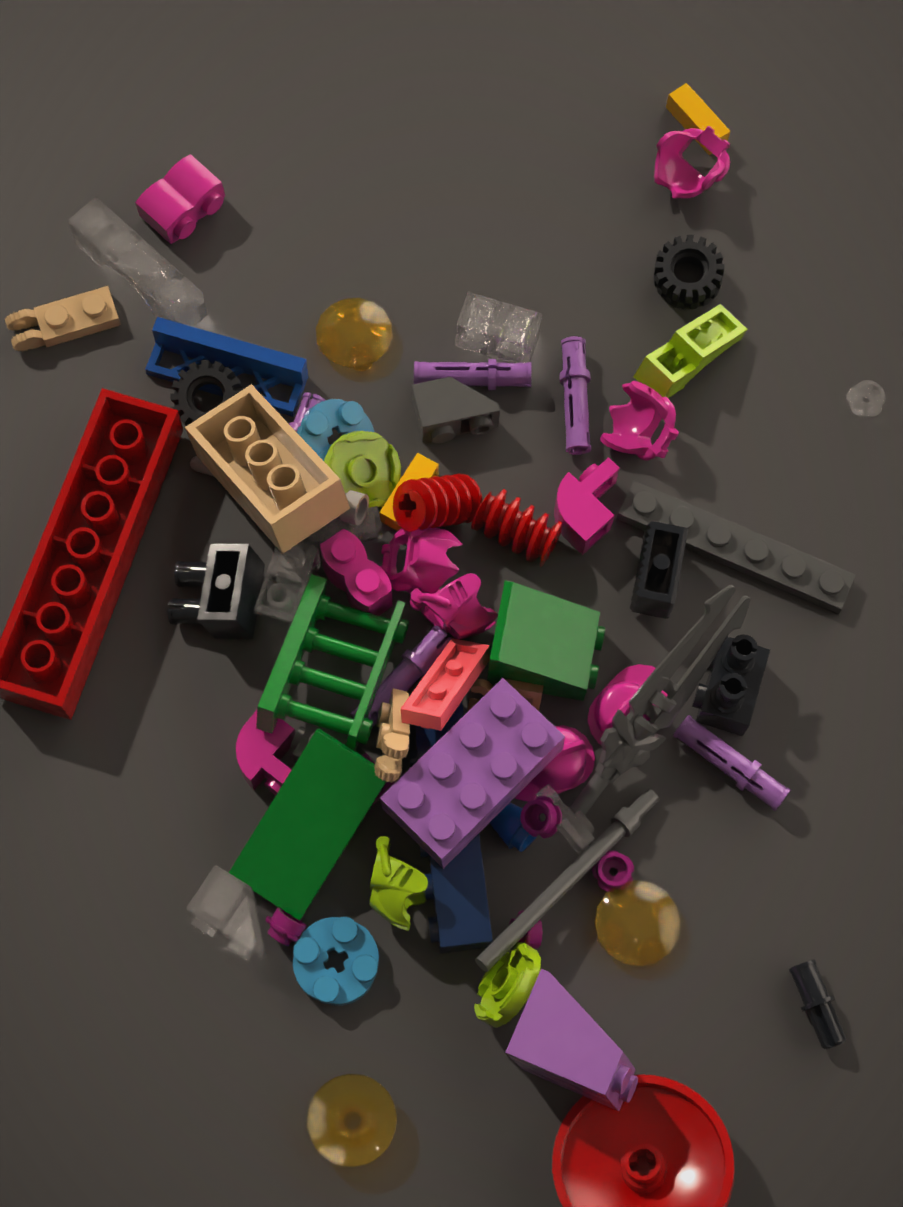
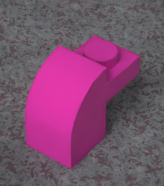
M609 457L599 466L595 463L590 465L582 473L579 481L568 472L558 488L554 508L555 522L557 523L559 520L563 522L562 536L582 555L611 530L614 514L598 500L617 481L620 467Z
M256 710L239 732L236 741V758L244 779L253 790L266 778L268 780L264 785L273 794L277 795L291 772V769L281 762L280 759L290 749L296 733L295 729L282 719H278L273 733L256 729Z

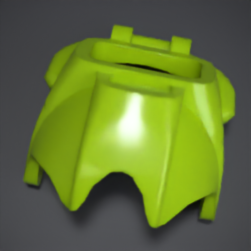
M381 836L376 841L377 856L370 882L372 893L369 905L391 925L409 931L411 922L410 915L406 910L410 906L421 905L427 901L425 899V891L428 888V879L416 868L390 856V838Z

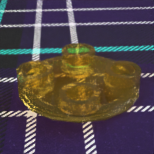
M362 298L343 299L331 304L321 314L316 326L317 347L320 352L335 364L353 368L357 371H366L388 351L393 337L392 323L386 312L372 301Z
M638 880L629 881L619 888H613L608 891L598 905L595 919L597 941L609 955L624 964L635 966L654 965L671 952L678 940L680 918L677 906L666 891L653 883Z

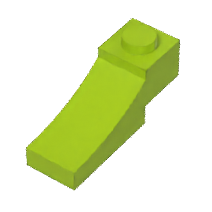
M719 304L675 331L668 343L645 356L633 377L638 382L658 392L662 397L669 398L682 390L711 361L740 341L748 329Z

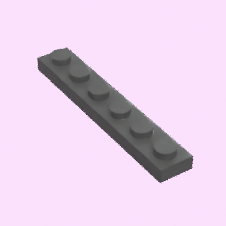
M633 480L617 516V520L643 531H646L647 525L651 521L685 527L688 529L685 549L836 614H839L842 610L856 574Z

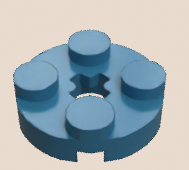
M329 399L316 404L305 413L301 426L297 429V433L323 461L331 446L328 442V437L333 435L332 429L337 430L342 435L354 431L375 432L362 406L357 402H347L342 399Z
M329 917L313 923L302 933L300 939L294 945L293 971L296 980L309 997L321 1003L343 1006L359 1000L370 990L378 974L379 952L373 936L364 926L356 923L349 917ZM335 950L338 954L345 952L349 958L343 962L345 969L342 972L337 973L335 968L327 970L324 967V963L329 960L327 953Z

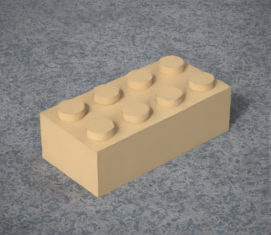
M252 384L185 427L200 461L282 554L350 509L341 479Z

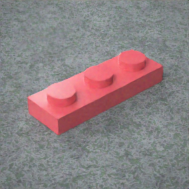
M451 638L401 707L402 723L442 731L490 661V645Z

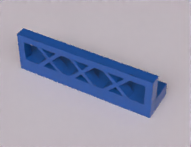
M157 317L152 329L156 343L145 368L147 375L170 382L174 380L178 382L181 378L178 373L182 369L185 372L190 370L189 364L195 362L197 365H201V360H209L212 364L217 361L222 363L224 367L231 369L236 376L242 373L253 375L257 382V385L254 387L259 393L262 392L264 394L263 397L278 413L294 417L308 379L306 359ZM164 350L180 354L184 361L183 364L172 369L158 366ZM280 383L294 387L288 403L272 399L267 389ZM206 384L198 389L223 396L221 388L214 384Z

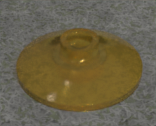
M345 1074L326 1082L314 1095L307 1116L309 1136L318 1152L329 1161L348 1167L362 1166L381 1156L393 1140L397 1124L395 1105L388 1091L376 1080L361 1074ZM350 1112H356L361 1117L360 1126L354 1130L348 1129L344 1124V1118Z

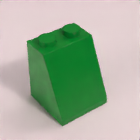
M505 580L490 655L487 681L496 685L502 678L543 685L542 694L584 701L587 688L595 690L599 665L591 663L594 650L601 651L604 640L605 627L598 626L600 612Z

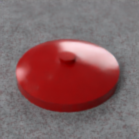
M645 1074L634 1075L638 1077V1083L633 1097L629 1102L623 1101L619 1111L583 1096L565 1116L558 1130L552 1155L553 1180L562 1207L728 1206L733 1191L735 1174L731 1140L722 1119L715 1109L701 1095L688 1086L666 1077Z

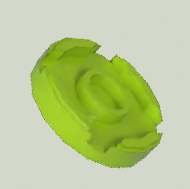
M354 431L342 435L330 446L324 462L341 479L345 493L353 490L368 495L369 511L386 503L400 481L401 464L398 452L392 444H389L382 438L383 436L376 432Z
M517 942L513 946L514 950L511 953L507 952L488 972H485L479 984L477 994L482 997L481 1004H474L475 1013L479 1020L491 1027L498 1028L505 1025L518 1014L527 1002L539 975L541 957L537 950L526 943Z

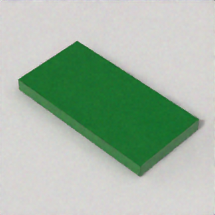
M317 729L228 875L300 921L387 781H382L378 776H375L374 763L321 729Z

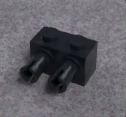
M210 544L207 562L178 561L175 568L182 569V571H174L176 585L178 587L203 586L201 599L172 598L169 601L168 605L170 607H176V609H167L170 624H202L215 639H253L264 574V562L249 544Z
M742 634L735 638L727 636L707 669L709 675L706 685L699 683L692 703V707L699 709L695 721L743 736L751 723L771 649L758 646L755 639L749 635Z

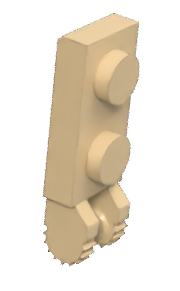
M108 286L34 307V310L22 309L18 312H13L5 318L7 328L12 331L27 329L37 325L40 327L41 331L31 329L24 331V333L16 334L11 339L13 349L15 351L18 350V352L45 345L46 347L54 346L121 325Z
M395 688L392 689L389 703H381L376 726L380 727L376 748L382 750V756L376 759L375 776H378L382 781L391 783L400 779L402 759L406 758L409 749L410 724L402 723L401 707L409 698V693Z

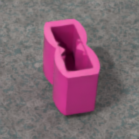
M190 154L177 162L163 179L158 180L147 188L135 203L139 216L166 241L172 244L179 239H185L190 236L199 219L216 213L223 204L225 193L222 182Z
M342 529L320 544L325 574L337 588L346 592L348 603L352 608L380 616L393 606L392 586L387 574L379 565L367 559V553L363 544L353 533Z

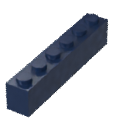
M462 701L442 731L425 729L421 726L410 724V734H414L416 749L408 750L410 768L464 716ZM479 834L444 869L419 845L420 857H429L431 872L424 874L428 879L425 899H434L436 916L428 917L430 942H439L440 954L487 948L493 942Z

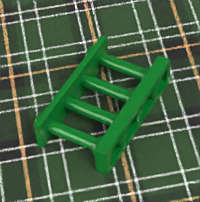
M311 574L258 704L256 729L273 733L278 719L285 720L286 717H290L348 735L347 747L356 752L359 743L366 745L373 726V720L368 719L394 645L396 642L400 644L404 642L409 626V620L403 619L406 602L398 600L391 619L332 602L331 597L326 596L327 579ZM328 617L378 632L385 636L378 652L319 634V629L315 628L317 620H325ZM314 649L373 667L367 685L306 667V662L301 661L305 651L312 653ZM300 683H304L359 700L360 704L356 715L352 719L293 701L292 696L288 695L291 685L299 686Z

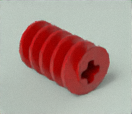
M458 473L441 477L410 479L404 481L397 488L393 498V513L398 525L403 530L409 532L418 529L425 530L440 526L459 525L473 521L483 501L480 487L475 480L466 474Z
M502 489L496 496L491 495L492 492H489L480 504L473 518L471 528L477 531L485 525L484 534L490 539L499 533L498 544L504 547L513 540L512 552L520 554L527 548L526 560L533 562L541 556V568L559 540L563 522L559 520L549 528L547 527L549 514L546 512L535 520L533 519L535 506L532 504L521 512L519 511L521 498L516 497L511 503L507 504L505 503L507 490Z

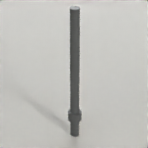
M647 789L629 808L622 807L611 818V825L475 959L477 965L483 971L488 972L623 836L630 837L641 826L640 820L659 802L658 795L653 790Z

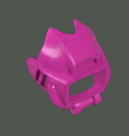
M707 126L704 131L698 128L671 131L666 133L657 143L658 152L655 160L654 181L659 185L667 187L672 192V198L695 197L709 189L714 182L721 181L728 173L730 157L727 149L730 143L725 139L721 140L714 133L715 130L711 126ZM695 139L718 159L705 177L682 156L686 148Z
M632 381L631 383L622 384L623 390L631 398L630 402L624 405H612L609 407L613 420V433H603L600 441L616 451L635 454L641 460H651L656 456L665 458L668 453L667 448L669 444L679 434L678 430L674 428L676 423L674 405L667 397H662L658 392L641 382ZM663 419L665 421L664 428L656 442L652 445L651 437Z
M401 528L395 533L390 544L382 545L381 554H383V562L380 567L387 574L393 590L406 591L411 594L414 589L418 588L422 593L434 594L439 591V588L447 579L458 573L459 568L450 561L446 552L447 549L461 546L462 543L446 529L428 528L409 532ZM407 544L404 570L397 573L396 562L400 545Z
M472 573L452 581L434 594L422 593L418 588L414 589L411 593V608L421 611L431 624L440 627L455 639L462 640L484 633L496 624L494 620L498 617V614L493 609L480 605L477 593L481 586V580Z

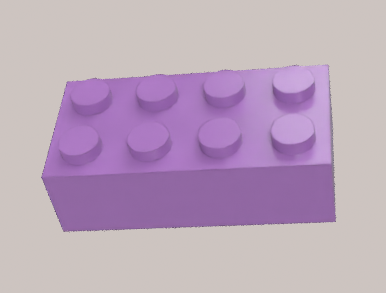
M502 678L380 797L382 808L444 869L563 750L565 736Z

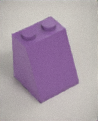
M541 969L505 1053L522 1070L619 1111L623 1101L629 1102L635 1092L638 1083V1077L634 1076L635 1067L617 1044L549 971Z

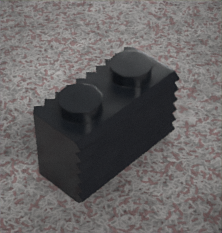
M656 521L648 523L642 540L639 565L632 592L633 596L630 605L632 612L664 619L670 617L677 595L688 534L687 528Z

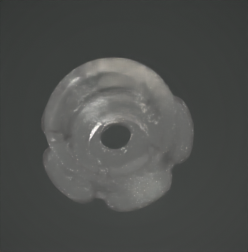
M872 380L859 382L855 387H851L847 393L850 410L860 417L864 415L868 417L877 416L881 413L882 405L886 401L883 388ZM864 397L869 399L868 403L863 401Z

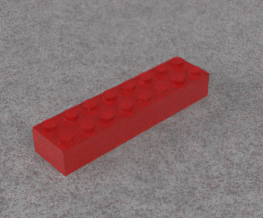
M104 388L101 389L0 638V699L72 720L183 433L178 410Z

